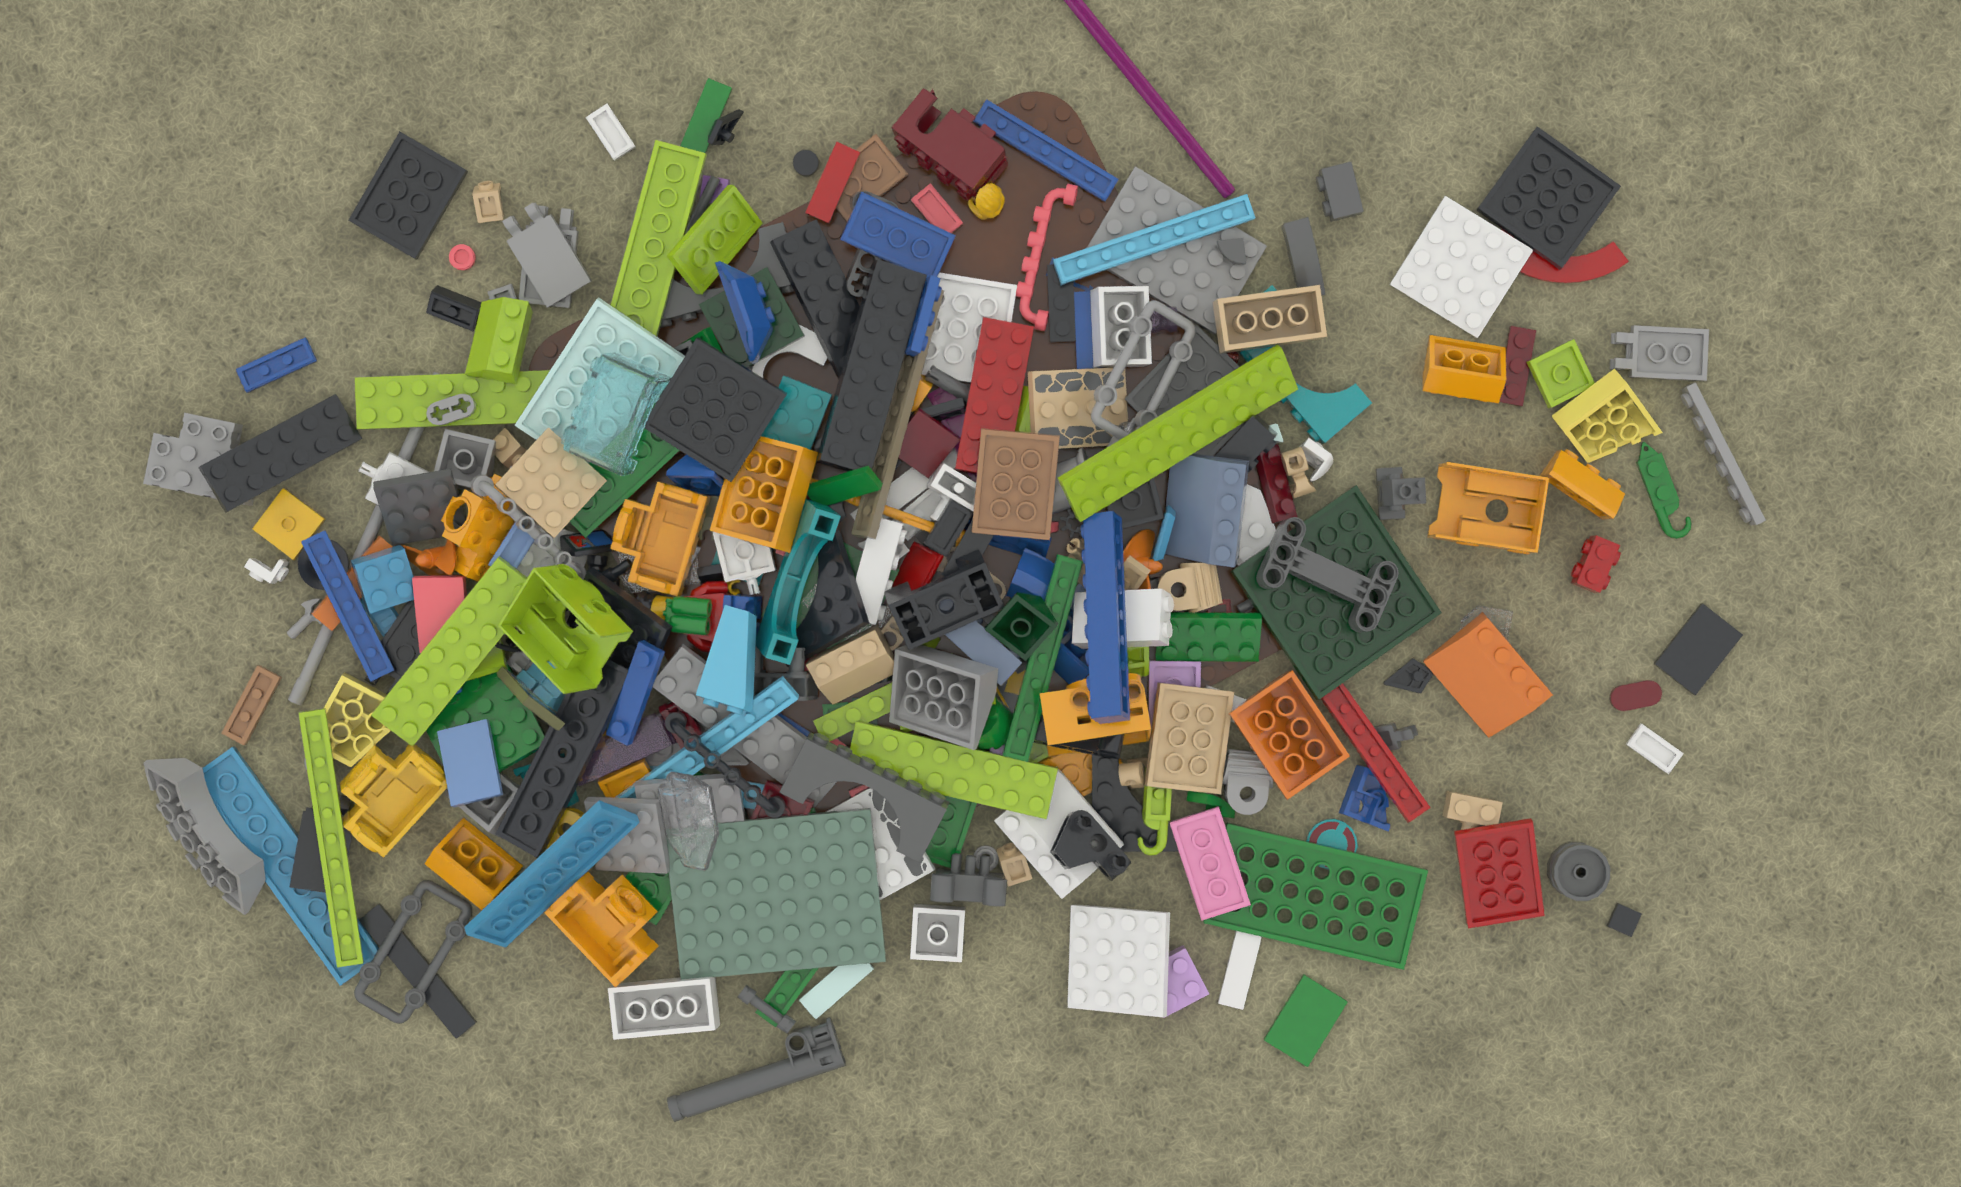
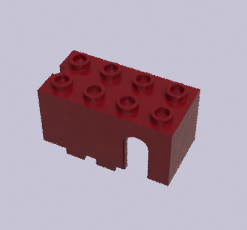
M922 89L891 127L895 136L894 140L898 144L896 147L906 156L912 154L918 159L916 162L926 171L932 169L938 174L936 177L946 186L951 184L957 188L956 192L964 200L969 201L971 199L976 203L979 189L986 184L994 183L1008 166L1005 148L992 139L996 132L986 124H983L980 129L973 125L972 122L975 121L976 117L964 108L960 113L951 108L931 133L926 134L942 112L933 106L938 99L933 89L930 92Z

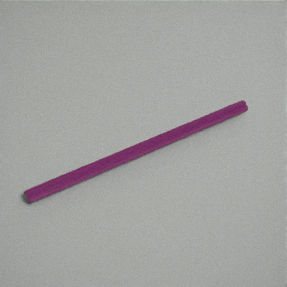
M1064 0L1222 197L1228 198L1235 191L1233 185L1084 1Z

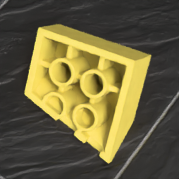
M1615 369L1552 415V418L1587 463L1617 451L1618 447L1628 443L1632 445L1639 443L1641 438L1650 434L1656 436L1663 433L1630 386Z
M345 672L340 677L324 708H326L333 758L352 767L391 730L371 716L387 695Z

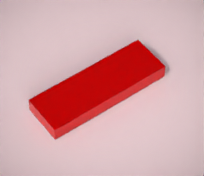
M836 142L805 212L807 215L830 224L859 158V151Z

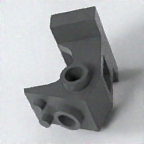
M1402 467L1376 469L1378 516L1380 520L1405 518V505L1426 503L1425 477L1403 479Z

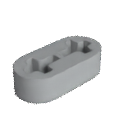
M458 394L432 403L427 408V418L432 424L446 425L473 415L476 410V402L470 395ZM461 399L470 402L471 406L467 407L466 413L461 409L455 411L453 407L461 404ZM436 407H439L441 410L449 409L450 411L442 415L443 420L441 421L438 418H433Z

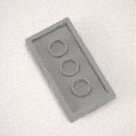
M735 773L728 774L730 780H737ZM723 774L635 781L634 787L637 799H660L664 828L745 820L742 792L736 785L726 784Z

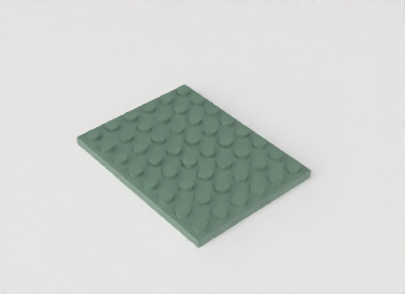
M871 808L665 828L681 979L886 962Z

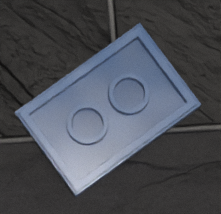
M488 719L437 731L451 807H458L503 795Z

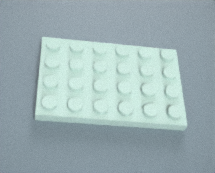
M598 297L515 426L536 440L549 427L589 463L660 397L685 355Z

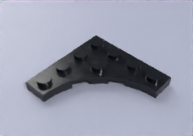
M836 530L833 540L827 541L818 553V581L815 595L808 613L796 629L798 639L796 648H805L804 661L869 624L840 530Z
M1092 755V807L1124 843L1121 847L1123 852H1142L1138 846L1137 839L1139 837L1143 839L1146 847H1154L1157 843V830L1151 829L1144 824L1142 819L1143 805L1132 795L1127 786L1121 785L1119 779V760ZM1168 821L1167 843L1162 852H1179L1170 821Z

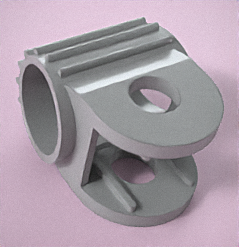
M1228 750L1222 783L1225 785V799L1236 812L1243 815L1255 814L1266 805L1269 788H1273V779L1254 751ZM1251 787L1252 795L1247 799H1242L1240 797L1242 788Z

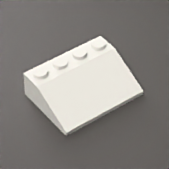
M1058 768L1047 819L1003 810L994 821L1062 899L1097 869L1093 862L1064 869L1050 853L1068 814L1078 810L1087 811L1120 848L1124 843ZM1092 840L1091 845L1096 847L1097 842Z

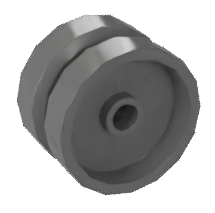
M1568 842L1560 845L1551 853L1547 863V876L1551 885L1560 894L1575 901H1589L1598 897L1606 890L1610 881V866L1607 858L1598 849L1582 842ZM1582 867V869L1579 870V871L1581 872V874H1580L1579 876H1577V875H1576V870H1577L1578 868Z

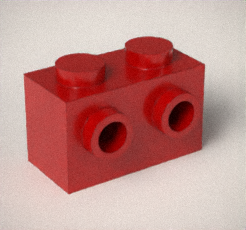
M1597 535L1586 539L1581 548V553H1583L1579 563L1576 562L1572 569L1571 577L1573 579L1571 583L1593 593H1601L1602 589L1605 590L1611 579V576L1608 575L1609 571L1619 561L1621 552L1618 550L1620 545Z

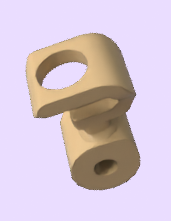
M1302 447L1281 453L1285 472L1288 476L1291 475L1295 483L1289 485L1293 499L1316 492L1312 482L1305 475V471L1309 470Z
M1148 758L1128 759L1127 763L1119 764V779L1122 786L1129 785L1130 789L1144 788L1145 774L1143 764L1147 767Z

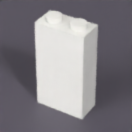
M1163 589L1125 590L1127 647L1169 646V638H1171L1173 632L1170 615L1174 608L1171 594ZM1075 592L1072 644L1081 649H1088V640L1084 631L1087 624V615L1084 611L1086 592Z

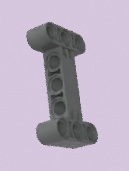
M1292 517L1280 522L1256 578L1259 586L1267 590L1277 588L1284 583L1289 573L1355 604L1349 616V625L1355 632L1361 633L1375 629L1398 578L1397 566L1390 561L1376 563L1370 568L1367 577L1300 546L1306 532V525L1300 518ZM1289 523L1293 524L1296 528L1294 537L1287 533V525ZM1278 547H1282L1286 551L1284 560H1280L1277 557L1276 551ZM1381 567L1386 568L1388 571L1386 580H1383L1379 575ZM1268 570L1273 571L1276 575L1274 584L1269 583L1266 579ZM1371 590H1374L1378 595V601L1375 604L1369 599ZM1361 614L1366 615L1368 618L1366 627L1361 626L1359 623Z

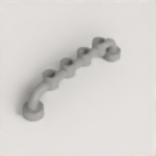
M477 475L472 479L471 489L475 494L489 496L497 504L500 512L508 514L516 522L518 529L527 532L534 539L537 547L546 550L553 557L555 564L570 566L584 580L586 575L585 568L581 564L573 562L568 552L560 550L553 543V538L549 534L541 532L535 526L533 518L523 515L516 508L514 500L504 497L494 488V483L490 477ZM506 501H509V508L507 510H504L503 504ZM528 519L527 527L523 528L522 521ZM543 537L547 538V542L545 545H541V539ZM564 554L565 560L560 563L559 557Z

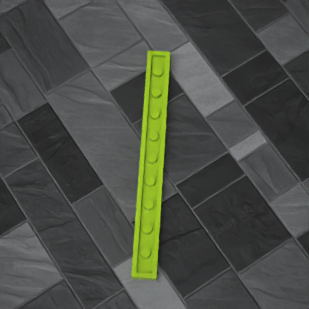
M326 708L299 712V720L337 968L363 964L364 959Z

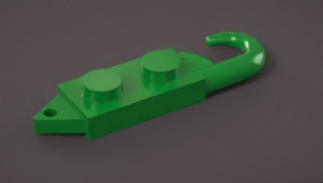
M1642 442L1639 459L1636 464L1661 529L1670 538H1683L1691 530V518L1686 517V525L1682 530H1674L1668 516L1678 509L1679 497L1662 453H1657L1648 444Z

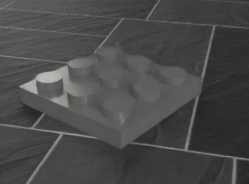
M451 469L373 482V489L392 546L442 538L445 527L441 519L452 497H459ZM462 505L454 515L453 525L455 529L461 527L466 521Z

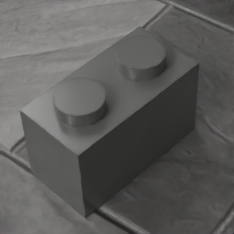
M1352 162L1323 168L1319 171L1316 183L1319 192H1324L1326 201L1322 202V208L1325 217L1329 216L1330 221L1333 222L1361 215L1364 212Z

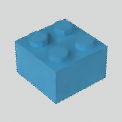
M401 545L350 560L365 608L370 614L414 600L413 574L406 551Z

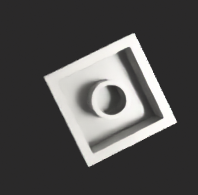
M914 904L910 959L962 962L965 907Z

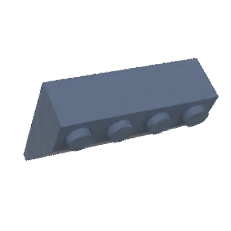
M1192 454L1170 467L1166 507L1168 505L1176 511V517L1165 554L1206 564L1227 567L1236 566L1239 556L1249 461Z

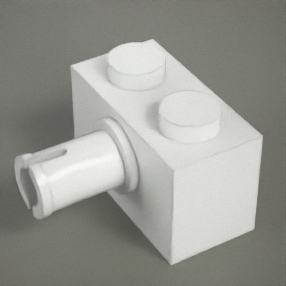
M940 464L926 486L941 497L930 519L937 521L950 499L974 513L976 483L948 465Z

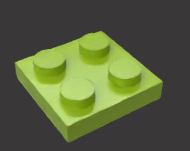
M1574 339L1527 361L1528 367L1548 408H1552L1584 392L1595 383Z

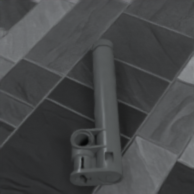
M831 1017L826 1018V1023L814 1027L809 1025L791 1030L785 1041L789 1058L682 1092L680 1095L667 1097L668 1108L673 1121L676 1122L685 1117L689 1118L846 1066ZM793 1036H801L804 1040V1045L795 1047L790 1039Z

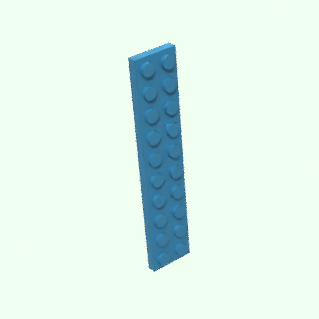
M231 747L203 767L204 778L211 798L223 820L235 836L250 851L263 859L265 882L341 986L358 974L364 964L372 961L379 947L357 918L364 963L337 968L326 893L289 887L299 835L236 747Z

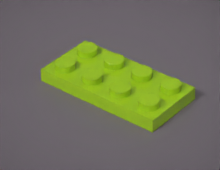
M727 185L670 251L667 258L696 294H703L719 275L715 263L721 261L728 265L762 225V221L735 185Z

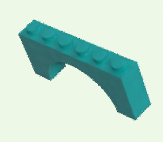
M1271 285L1264 292H1271L1277 290L1273 285ZM1272 347L1243 350L1240 352V355L1246 362H1249ZM1356 383L1346 390L1336 393L1314 392L1297 384L1298 390L1280 400L1282 404L1287 402L1292 408L1290 414L1298 423L1303 421L1309 429L1306 432L1310 438L1316 442L1320 441L1322 444L1326 443L1372 404Z
M805 499L791 552H785L756 637V647L765 658L788 665L792 661L798 643L796 635L797 614L808 574L820 549L827 541L833 540L841 517L829 506L809 499Z

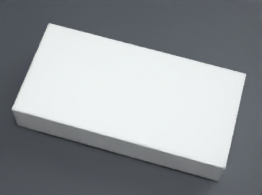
M605 104L586 117L614 161L636 148L608 104Z
M1641 723L1626 743L1627 746L1667 774L1672 771L1684 754Z

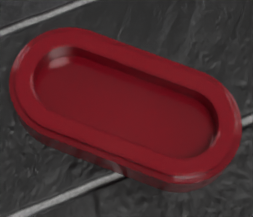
M1644 680L1615 687L1610 693L1609 700L1615 709L1628 711L1657 704L1662 697V690L1658 683Z

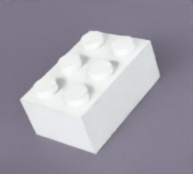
M1149 286L1097 287L1090 290L1093 368L1115 366L1131 334L1129 330L1130 320L1135 316H1140L1144 306L1149 302ZM1151 332L1147 336L1140 337L1126 367H1144L1152 364Z

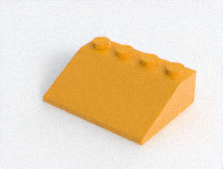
M760 436L733 481L730 482L724 478L710 531L790 553L818 452Z

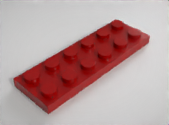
M983 317L955 470L977 474L981 428L1015 431L1034 326Z

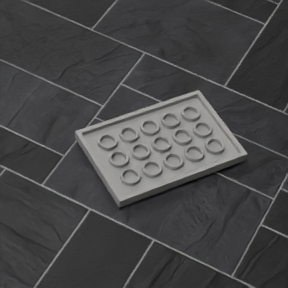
M1135 166L1087 248L1204 209V207ZM1234 226L1110 268L1107 271L1132 286H1149L1150 297L1215 335L1217 330L1212 302L1220 298L1239 295L1267 246ZM1243 238L1246 264L1238 265L1228 260L1220 253L1217 241Z

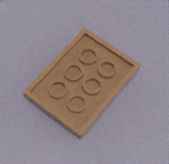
M981 428L972 533L1050 540L1060 435Z

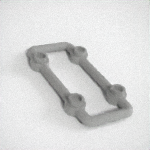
M1156 300L1148 302L1140 316H1135L1130 320L1129 330L1131 334L1106 384L1098 386L1094 392L1096 403L1091 412L1092 422L1119 440L1129 435V433L1102 418L1101 415L1106 406L1115 403L1117 399L1115 387L1140 337L1147 336L1151 332L1152 322L1150 318L1154 311L1183 328L1185 333L1181 341H1175L1170 346L1171 360L1147 408L1140 410L1136 414V430L1158 417L1156 411L1181 362L1188 361L1193 353L1190 344L1195 335L1194 324Z

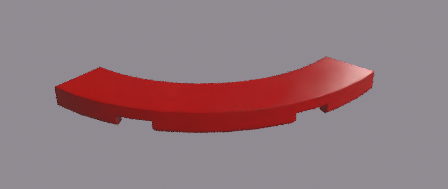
M1613 241L1595 252L1570 257L1561 270L1532 251L1520 272L1525 276L1551 283H1579L1605 276L1629 261Z

